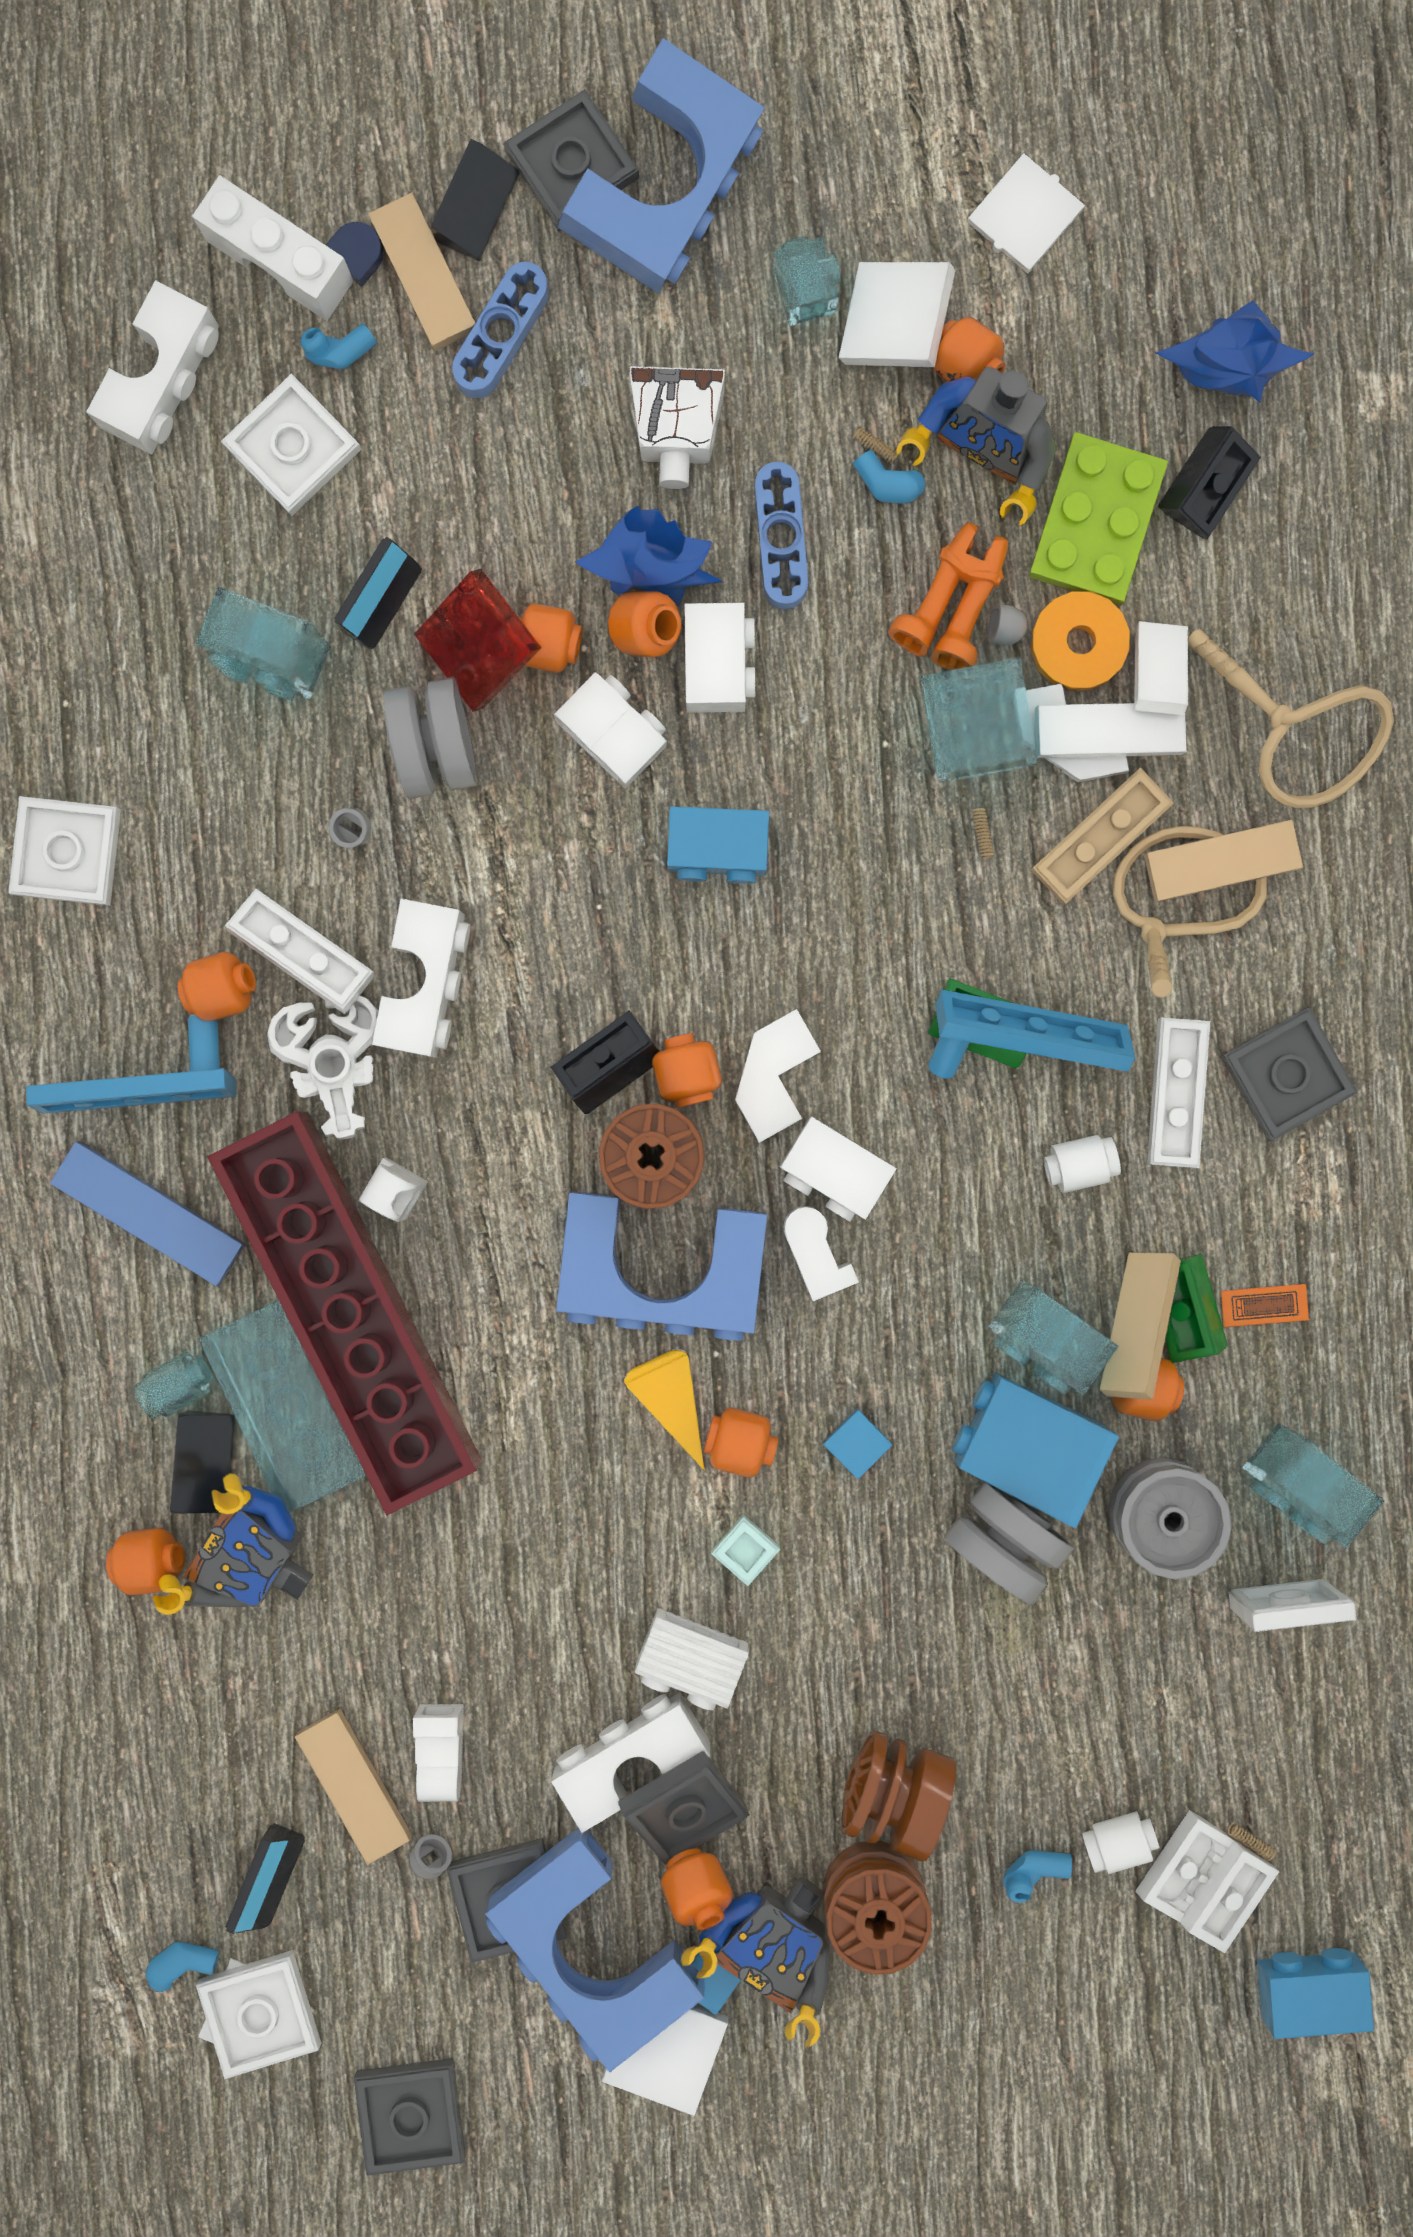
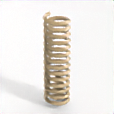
M856 426L857 430L852 439H855V441L859 439L858 443L861 442V445L864 444V447L867 446V449L870 448L872 450L874 448L873 451H876V455L879 453L878 456H881V459L884 458V461L887 460V463L891 460L890 464H892L898 456L896 451L883 443V441H880V439H877V437L874 438V435L871 436V433L868 434V431L865 432V429L863 430L862 427Z
M978 808L971 811L975 812L972 815L981 814L973 816V819H975L973 822H978L974 824L976 826L975 829H979L975 832H981L976 835H983L977 837V839H982L977 841L980 843L978 846H983L979 847L980 853H983L980 856H986L983 859L994 856V850H992V840L990 839L991 836H989L991 833H989V826H987L989 823H987L988 820L986 819V809Z
M1234 1822L1230 1824L1228 1836H1231V1838H1234V1840H1237V1842H1240V1844H1243V1846H1246L1255 1854L1263 1857L1266 1861H1271L1275 1857L1276 1849L1273 1850V1848H1270V1846L1256 1838V1836H1253V1834H1250V1832H1247V1830H1244V1828H1241V1826H1238V1824L1234 1825Z

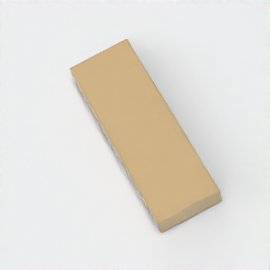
M411 192L368 213L433 351L435 352L468 336L475 325V321L413 193Z
M1140 767L1043 857L1031 871L1065 905L1174 803Z
M1293 820L1144 854L1155 903L1303 868Z
M1174 1253L1128 1254L1100 1385V1391L1107 1397L1153 1400L1181 1260Z
M340 1708L302 1729L295 1735V1739L367 1865L411 1840L412 1833Z

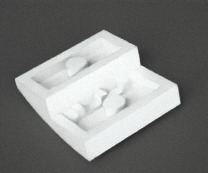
M1189 1810L1135 1892L1147 1904L1179 1921L1190 1934L1226 1953L1279 1871L1265 1859L1249 1850V1848L1228 1836L1227 1833Z

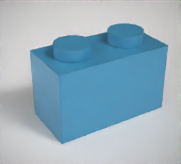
M670 806L668 872H677V880L703 882L707 881V874H727L726 882L756 883V876H766L769 811Z
M1341 1948L1325 1949L1321 1952V1955L1301 1956L1293 1952H1279L1274 1954L1272 1959L1257 1960L1261 2016L1274 2039L1374 2031L1370 1974L1355 1952Z

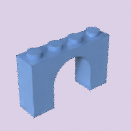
M662 38L639 78L631 100L674 128L687 141L696 160L697 181L695 188L686 197L675 203L649 205L633 199L587 168L565 206L558 225L559 229L658 294L666 280L676 284L690 259V257L682 253L690 238L692 237L700 242L715 216L707 210L715 195L725 199L739 174L737 170L732 168L739 153L741 152L749 157L764 129L756 124L765 108L664 38Z
M576 1191L569 1193L556 1312L567 1313V1321L596 1324L597 1316L616 1318L617 1327L639 1330L645 1329L646 1322L665 1324V1332L681 1335H694L695 1327L714 1329L713 1337L738 1341L743 1340V1333L754 1334L767 1213L718 1207L712 1261L706 1276L698 1286L682 1296L671 1299H657L646 1296L630 1286L622 1276L617 1265L615 1247L621 1198L612 1195Z
M576 1828L490 1896L485 1913L487 1916L486 1923L496 1940L502 1944L507 1941L518 1955L517 1963L524 1976L532 1983L538 1981L549 1995L548 2003L557 2018L562 2022L569 2021L579 2033V2043L586 2055L594 2062L600 2060L610 2073L702 2001L705 1997V1978H696L699 1970L693 1963L689 1966L682 1965L681 1956L684 1951L675 1940L635 1971L619 1979H592L580 1974L568 1964L559 1949L556 1930L563 1918L571 1910L611 1880L613 1869L612 1859L590 1831L586 1830L581 1833L580 1829Z

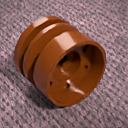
M657 1103L636 1105L617 1115L604 1131L598 1151L600 1171L610 1190L627 1204L644 1209L668 1207L685 1198L699 1181L705 1161L703 1140L694 1123L679 1110ZM644 1143H647L650 1147H655L658 1144L663 1146L665 1152L660 1158L664 1165L660 1169H657L654 1165L644 1168L640 1164L639 1160L644 1156L640 1147Z
M873 1730L865 1740L860 1753L854 1759L847 1777L843 1793L841 1833L857 1837L865 1824V1842L875 1844L885 1831L887 1825H890L891 1851L921 1862L927 1861L940 1838L948 1815L956 1779L955 1759L923 1747L918 1750L908 1767L906 1766L907 1746L905 1741L897 1738L887 1750L888 1739L886 1734Z
M862 1841L842 1850L829 1865L823 1881V1903L827 1933L836 1953L852 1968L871 1975L893 1974L912 1965L926 1949L932 1932L931 1907L923 1878L915 1861L910 1857L891 1851L890 1844L883 1841H877L875 1844ZM877 1910L886 1911V1913H881L879 1921L871 1920V1918H875Z

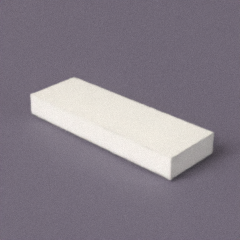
M1134 703L1038 705L1035 708L1036 758L1182 755L1187 752L1185 714L1174 715L1134 710Z
M258 889L251 893L225 925L229 933L343 1014L348 1011L375 977L371 969Z
M1158 1018L1147 1164L1191 1168L1200 1167L1210 1021Z

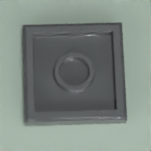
M585 89L503 143L505 152L519 170L520 175L558 232L561 230L558 228L562 212L587 168L620 190L639 179L638 168Z
M1310 1007L1300 1010L1220 1055L1268 1141L1275 1140L1358 1093Z
M704 1750L618 1801L624 1818L665 1865L680 1852L697 1848L750 1816L743 1799Z
M543 1838L454 1860L448 1866L447 1872L471 1963L514 1952L507 1941L504 1944L500 1943L490 1932L486 1923V1909L492 1894L546 1853ZM564 1918L556 1930L557 1941L566 1939L567 1936Z
M453 2058L356 2071L354 2084L366 2176L464 2163L466 2152Z

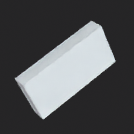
M1139 621L1135 631L1134 710L1184 715L1188 706V626Z

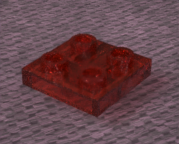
M482 569L470 571L414 634L447 678H455L461 697L473 712L485 708L541 649V646Z

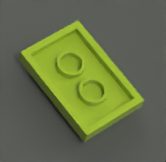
M1074 432L1028 577L1071 591L1093 592L1108 598L1113 604L1121 606L1127 595L1168 460Z

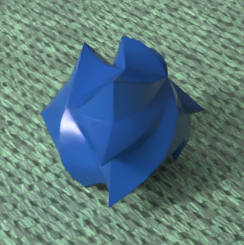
M1253 300L1227 319H1215L1211 328L1170 348L1155 352L1159 356L1177 364L1184 378L1196 387L1232 395L1254 397L1259 403H1261L1264 387L1275 375L1315 355V353L1301 351L1282 344L1280 331L1275 325L1271 324L1270 319Z
M638 506L626 512L618 520L600 548L575 561L582 568L601 578L610 580L611 591L616 594H623L630 590L657 591L668 595L678 607H680L686 588L724 582L699 569L709 553L711 541L685 537L676 520L667 522L659 509L641 510Z

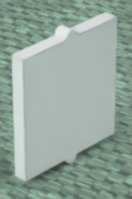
M1023 153L969 216L967 223L993 244V251L995 253L1003 252L1029 274L1083 211L1085 205L1058 183V175L1053 174L1050 176Z

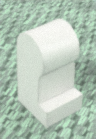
M385 1157L382 1158L359 1200L381 1215L400 1222L408 1218L428 1181Z
M800 1206L791 1210L784 1221V1233L811 1299L816 1301L859 1283L849 1261L837 1266L826 1240L828 1226L822 1213L809 1206Z
M420 1704L413 1717L418 1802L459 1801L462 1781L464 1704Z

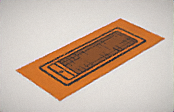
M1306 1284L1221 1291L1224 1327L1309 1320Z

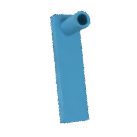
M946 990L940 991L935 1003L940 1037L929 1060L928 1068L934 1075L940 1078L949 1079L956 1075L970 1042L1127 1072L1135 1059L1128 1025Z
M196 1015L188 1017L190 1072L26 1086L27 1106L42 1114L229 1098L237 1097L236 1078L225 1069H220L218 1020L203 1021Z

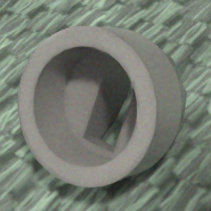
M996 604L989 621L988 642L1005 646L1015 644L1021 640L1028 628L1027 618L1023 612L1013 606Z
M357 808L340 809L332 815L329 821L330 836L341 847L352 848L360 846L367 841L371 833L372 827L369 817ZM346 817L362 827V833L360 834L349 826L342 824L344 818Z
M434 1834L425 1835L420 1838L410 1852L409 1865L418 1878L426 1880L440 1876L448 1868L452 1860L450 1845L444 1838ZM434 1851L438 1859L426 1866L422 1860Z

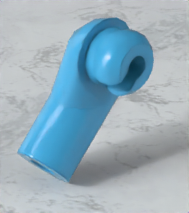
M1040 1850L1024 1852L1004 1873L1003 1886L1006 1888L1008 1898L1017 1903L1026 1902L1031 1898L1033 1886L1042 1877L1070 1879L1072 1874L1071 1853Z

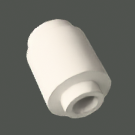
M1099 1135L1051 1145V1156L1044 1157V1167L1050 1186L1058 1184L1062 1193L1109 1183L1110 1177L1121 1174L1120 1160L1112 1137L1101 1139Z
M1137 1811L1092 1824L1093 1830L1082 1833L1095 1873L1107 1869L1108 1874L1152 1862L1151 1851L1160 1848L1150 1818L1140 1821Z

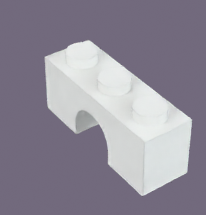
M221 175L218 176L192 215L208 243L246 268L250 262L255 263L275 278L289 297L325 321H328L354 282L344 257Z
M156 280L132 324L146 343L158 349L159 356L155 367L148 374L138 378L123 376L109 368L86 411L101 429L151 455L158 443H164L170 435L173 427L172 416L180 401L186 400L192 393L196 382L195 372L203 357L211 355L219 337V325L208 307Z
M400 899L391 947L400 952L417 955L424 964L426 978L421 990L410 998L394 999L381 996L372 1045L437 1058L439 1048H447L451 1032V1020L445 1019L448 1000L456 1001L461 981V972L454 971L457 953H465L470 936V924L464 923L465 914L460 910Z
M681 1692L671 1698H668L666 1694L654 1698L641 1709L643 1714L627 1724L624 1719L612 1723L599 1734L601 1740L586 1749L581 1744L574 1746L556 1760L558 1765L554 1768L551 1783L581 1833L620 1811L618 1801L626 1797L627 1792L621 1784L616 1770L624 1761L634 1757H643L654 1762L662 1774H665L703 1750L710 1757V1741Z

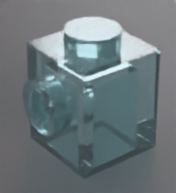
M798 237L785 242L780 249L774 250L773 272L789 326L836 313L839 295L836 284L841 283V272L835 253L827 254L823 238L819 237L809 240L807 237Z

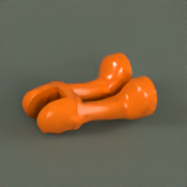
M970 522L964 524L950 545L941 549L939 555L940 566L927 595L915 614L897 616L888 630L889 636L902 648L916 656L925 657L958 582L965 583L967 587L958 607L931 655V660L934 664L959 673L972 672L977 663L978 652L970 643V638L992 589L999 586L1004 578L1002 567L1008 549V540L997 535L991 547L986 551L983 557L984 561L967 554L970 553L973 547L974 538L979 529L977 525Z

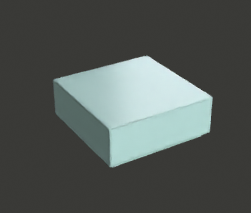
M743 1514L711 1550V1554L743 1583L749 1586L780 1551V1546Z

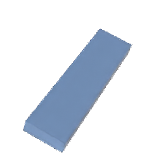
M81 1141L73 1144L50 1182L51 1185L215 1286L221 1285L246 1244Z

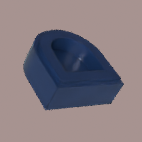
M350 222L343 225L326 243L327 247L344 257L353 280L361 287L378 269L383 259V247L378 234L371 226L362 222Z

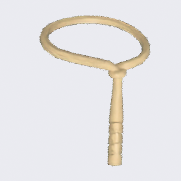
M1201 629L1194 631L1189 636L1188 646L1202 659L1204 658L1212 668L1214 667L1218 674L1222 677L1224 676L1230 685L1271 717V726L1274 729L1269 734L1261 750L1258 771L1263 788L1278 802L1294 808H1313L1331 802L1358 783L1380 757L1389 740L1394 723L1391 702L1380 690L1359 685L1337 691L1298 709L1291 710L1288 705L1279 706L1248 672L1242 666H1238L1239 664L1232 657L1230 658L1222 648L1220 649L1212 639L1210 640L1209 636ZM1360 698L1371 700L1379 708L1381 716L1379 732L1369 752L1342 781L1324 792L1308 796L1287 794L1274 783L1271 772L1273 753L1291 724L1304 721L1340 704Z
M1192 826L1161 829L1141 839L1120 861L1113 877V898L1120 915L1134 926L1142 928V938L1148 943L1147 963L1151 990L1157 997H1166L1172 991L1168 958L1162 944L1166 936L1216 934L1241 928L1259 913L1267 898V877L1255 880V896L1249 907L1236 917L1215 922L1163 924L1161 920L1155 917L1140 916L1129 908L1124 894L1126 875L1138 856L1153 845L1167 839L1179 837L1205 840L1222 836L1223 834Z

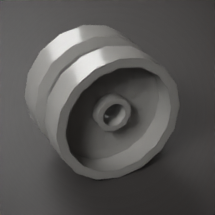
M448 677L428 682L425 690L427 715L424 714L418 694L410 686L385 690L383 701L387 737L393 762L406 797L414 799L434 794L437 786L435 762H438L444 782L452 790L477 786V770L470 731L455 678Z
M1168 1458L1142 1461L1127 1470L1112 1490L1108 1507L1111 1530L1121 1547L1132 1559L1153 1575L1174 1580L1197 1576L1212 1567L1227 1548L1232 1528L1229 1505L1215 1484L1186 1463ZM1175 1512L1174 1517H1167V1524H1164L1165 1517L1169 1513Z
M984 1481L970 1501L974 1511L991 1527L987 1529L969 1517H958L944 1535V1538L959 1554L994 1582L1029 1605H1034L1048 1586L1045 1575L1028 1560V1557L1031 1556L1046 1567L1060 1569L1075 1548L1062 1535L1050 1527L1052 1524L1033 1508Z

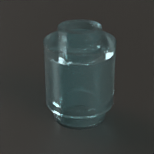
M184 1351L142 1376V1381L134 1386V1392L139 1405L150 1418L155 1419L161 1415L169 1417L210 1393L209 1382L213 1380V1376L208 1364L201 1356L193 1357L189 1352Z

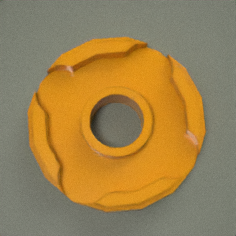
M1072 591L1055 598L1040 612L1032 630L1031 655L1037 670L1051 684H1062L1063 688L1069 690L1090 691L1105 685L1122 668L1130 650V630L1123 613L1108 598L1093 592ZM1073 630L1087 632L1092 638V650L1086 654L1073 652L1067 644L1068 633Z

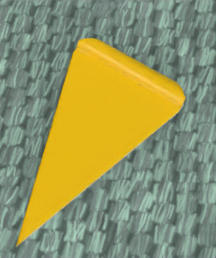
M672 1349L630 1369L624 1379L627 1388L705 1471L690 1363L686 1351Z

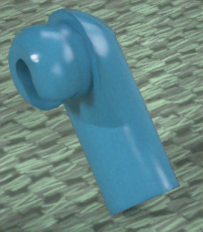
M363 323L342 339L326 336L319 328H310L303 333L300 340L304 355L310 362L315 365L335 369L349 367L378 344L370 330Z
M873 450L865 452L853 462V466L872 495L880 502L910 503L922 495L925 490V480L920 472L916 470H886Z
M182 1941L173 1942L153 1957L148 1964L145 1975L149 1987L157 1992L167 1991L172 1987V1982L187 1970L213 1975L218 1963L220 1950Z

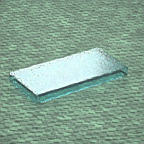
M279 1300L198 1338L271 1493L279 1495L283 1499L289 1513L366 1476Z

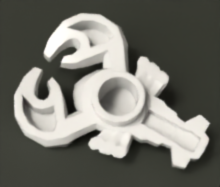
M359 996L348 1009V1016L338 1017L334 1013L328 1015L334 1026L352 1036L349 1041H345L336 1035L326 1034L318 1038L308 1050L302 1047L316 1029L317 1018H309L307 1023L298 1027L297 1023L304 1015L316 1011L313 1003L300 1002L283 1007L271 1019L267 1032L271 1052L284 1063H291L307 1069L308 1073L293 1071L290 1077L293 1079L292 1083L297 1089L299 1097L307 1098L319 1094L326 1111L329 1112L331 1117L321 1126L325 1136L335 1135L339 1140L355 1137L356 1130L365 1129V1117L352 1113L355 1096L354 1087L368 1085L373 1081V1064H371L373 1058L371 1055L365 1056L358 1063L356 1059L369 1046H373L372 1042L378 1016L377 1008L367 998ZM325 1001L326 1008H335Z

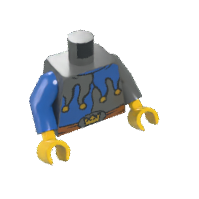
M985 367L975 379L965 376L942 384L919 416L918 421L921 424L918 427L908 429L903 434L897 446L896 454L899 455L905 444H914L919 448L920 452L912 466L919 465L930 447L929 436L932 432L936 433L935 439L1013 485H1016L1017 482L1021 483L1019 489L1014 491L1000 508V515L1004 518L1011 510L1013 503L1018 504L1023 510V517L1019 522V526H1021L1036 510L1037 502L1033 495L1034 489L1040 490L1056 452V444L1050 425L1044 420L1048 403L1043 396L1029 389V381L1021 372L1010 370L1003 374L993 367Z
M235 1474L226 1475L223 1478V1482L228 1493H220L217 1490L212 1491L214 1506L221 1514L183 1576L188 1581L184 1586H181L179 1580L173 1575L168 1574L161 1577L158 1581L161 1591L171 1594L167 1596H153L152 1599L156 1609L162 1614L169 1615L182 1609L183 1605L187 1607H247L248 1605L259 1607L273 1586L298 1600L314 1574L289 1560L301 1541L302 1536L296 1530V1524L283 1499L279 1495L258 1488L243 1486L240 1478Z
M800 1877L787 1898L770 1886L762 1887L757 1894L747 1892L733 1898L731 1904L723 1912L724 1919L719 1924L702 1931L699 1936L701 1944L687 1948L682 1953V1965L689 1966L698 1953L703 1959V1967L697 1973V1979L711 1976L718 1964L789 2013H792L794 2008L797 2007L800 2011L799 2016L792 2018L785 2027L786 2038L792 2040L796 2033L797 2024L803 2023L809 2032L805 2048L812 2046L820 2036L819 2023L814 2016L819 2015L829 1984L830 1947L825 1940L823 1923L812 1915L824 1896L823 1892L809 1880Z

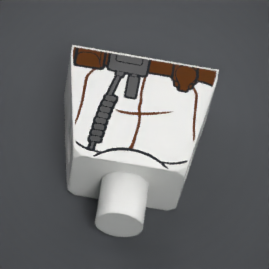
M630 366L631 388L641 460L645 462H660V486L669 489L686 488L689 486L690 463L706 464L710 462L724 397L725 369Z

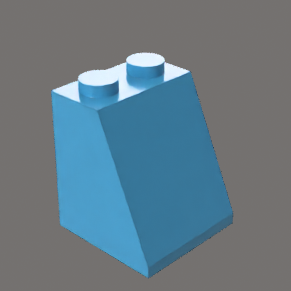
M995 1372L991 1382L984 1380L975 1395L972 1406L978 1410L970 1427L963 1424L952 1445V1451L957 1453L954 1459L955 1463L960 1469L1076 1528L1119 1436L1102 1422Z

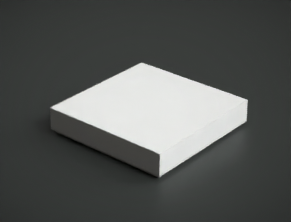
M859 262L839 359L845 365L935 367L955 275V269L950 262Z
M292 373L221 441L227 450L291 516L362 450L359 443Z
M19 796L8 894L110 906L121 809L113 806Z
M1324 1579L1231 1589L1228 1592L1230 1609L1254 1632L1356 1620L1354 1602Z
M293 1950L200 1978L197 1982L196 1988L224 2079L319 2050L321 2040Z
M695 2005L609 2073L605 2068L602 2082L694 2116L726 2031L728 2016L720 2013L715 2015L708 2009Z

